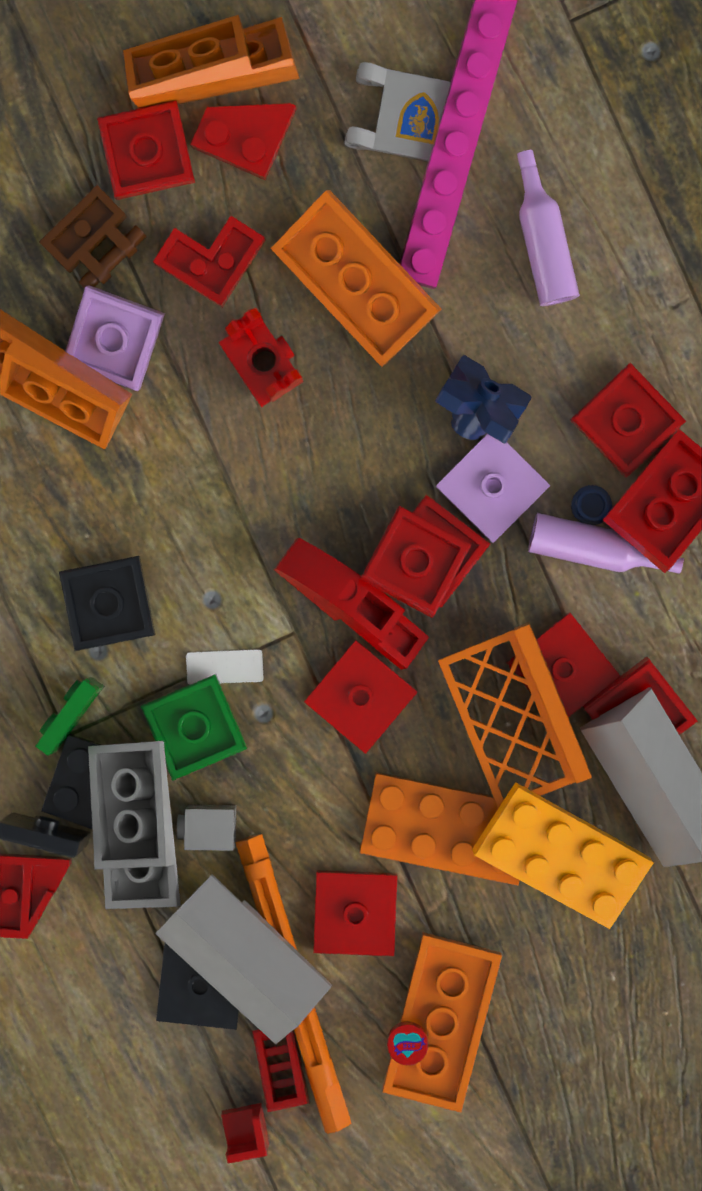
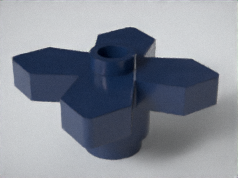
M463 355L435 401L452 412L451 426L460 436L476 440L480 435L487 433L505 444L514 432L519 422L518 419L523 414L532 397L513 384H498L491 380L484 366Z

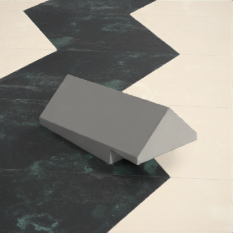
M649 687L600 715V717L580 727V730L662 866L670 867L702 862V772L653 690Z
M164 741L88 746L95 869H103L105 909L181 906Z
M213 874L155 933L275 1044L298 1027L332 987V984L245 900L241 902Z

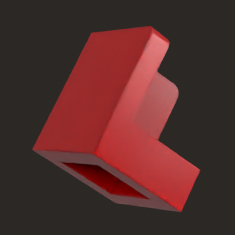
M262 1103L222 1110L221 1117L227 1142V1163L267 1156L269 1138Z

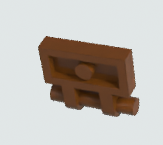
M96 185L39 243L69 273L82 262L89 271L78 282L85 289L88 285L96 287L100 282L104 285L112 277L110 272L125 257L130 259L138 251L136 247L147 236L137 225L124 236L117 227L127 218V215ZM108 237L115 246L97 261L90 253Z

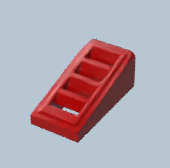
M253 1030L267 1112L310 1104L294 1030L285 1036L287 1045L266 1049L264 1041L270 1039L261 1030ZM289 1053L290 1061L269 1065L268 1057ZM292 1069L293 1077L273 1081L271 1073ZM295 1086L296 1094L276 1097V1089Z

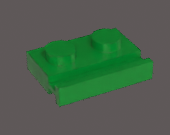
M93 677L84 679L82 682L76 680L63 698L67 702L58 715L53 712L41 727L39 732L43 736L35 747L47 756L57 752L102 691L104 685Z

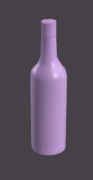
M533 150L519 152L517 157L525 190L524 201L519 211V219L540 306L555 305L579 297L580 294L559 206L542 187Z
M537 513L535 516L528 552L615 572H624L640 566L659 569L614 530ZM680 557L669 572L680 574L684 558Z

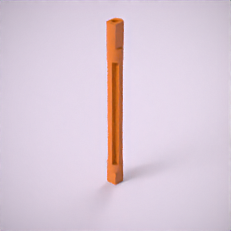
M253 835L235 842L257 912L297 950L263 835ZM314 1007L300 1025L294 1029L324 1131L325 1133H335L352 1123Z

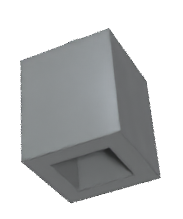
M188 804L185 808V815H178L177 839H184V850L233 851L236 846V805Z

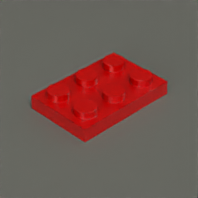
M680 429L669 438L602 519L663 573L672 568L702 530V448Z

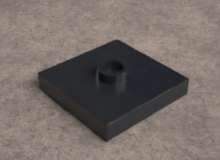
M140 556L59 571L74 651L156 635Z
M14 812L0 821L1 840L71 858L76 857L88 845L91 833L61 825L58 820L44 816H35L33 818Z
M164 943L156 1021L237 1030L239 1010L171 947Z

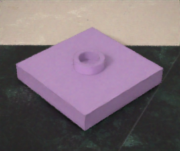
M88 285L85 287L66 352L114 383L139 391L165 313Z
M487 434L435 487L491 543H494L550 485L507 442L504 444Z

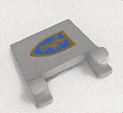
M368 62L360 63L356 74V82L361 85L383 87L375 132L359 127H349L345 136V146L428 162L451 82L390 70Z

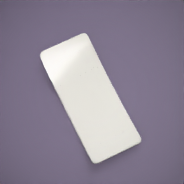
M262 650L191 652L186 654L187 683L189 685L214 674H217L220 683L262 682L264 679Z

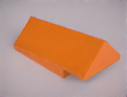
M236 15L123 50L128 93L138 109L177 100L178 104L300 79L282 17L243 29L240 17Z
M0 309V395L105 450L133 394Z

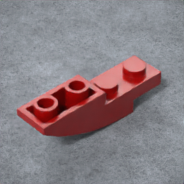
M297 538L273 569L334 621L341 619L401 670L409 667L429 638L427 634L403 615L405 609L388 595L361 580V575L342 562L301 538Z

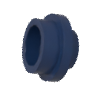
M596 485L580 488L574 494L571 501V510L574 517L580 523L589 525L603 523L602 519L612 509L610 495L605 489Z

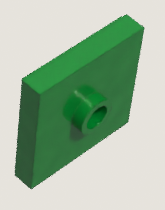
M217 674L141 706L155 741H164L166 767L172 781L248 748Z

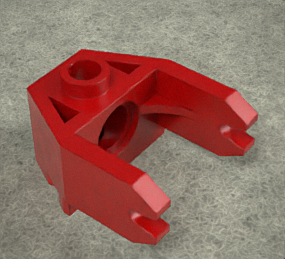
M257 308L248 310L244 313L243 317L231 321L226 326L225 330L228 336L218 343L261 408L303 383L302 376L289 361V359L295 356L282 335L277 339L273 337ZM262 351L271 352L276 357L274 367L266 372L259 371L253 366L255 356Z

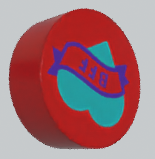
M405 1021L398 1023L388 1034V1052L392 1059L399 1064H417L425 1057L428 1051L426 1032L420 1025L414 1022Z

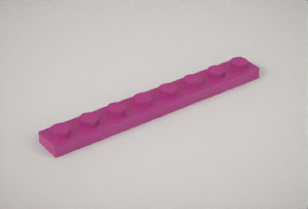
M517 0L473 1L437 134L399 263L419 285L430 289H435L438 284Z

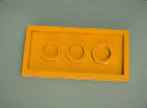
M516 782L472 848L476 857L608 929L612 927L653 865V861L649 856Z

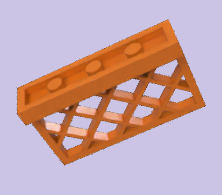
M529 622L438 659L498 808L504 800L498 785L504 770L526 778L524 787L527 789L531 781L540 784V786L530 789L540 796L576 782L578 784L592 778L588 764ZM510 641L516 655L510 671L487 662L493 647ZM487 650L483 660L472 656ZM467 659L480 665L472 687L455 680L450 664ZM518 663L525 678L514 674ZM485 667L507 676L498 698L476 689ZM511 679L524 683L529 687L531 696L525 709L503 700ZM459 688L469 692L465 702ZM473 694L496 703L487 724L470 717L467 708ZM533 701L536 704L540 716L530 712V708L533 704ZM500 705L523 714L514 736L492 727ZM527 717L542 722L547 732L540 747L518 738ZM475 726L484 729V733L481 737V740L479 739ZM489 732L511 741L503 762L487 756L484 751L483 745ZM549 738L555 753L545 749ZM516 743L538 752L529 773L507 764ZM542 755L559 761L565 776L550 782L534 776ZM490 763L500 767L496 778Z

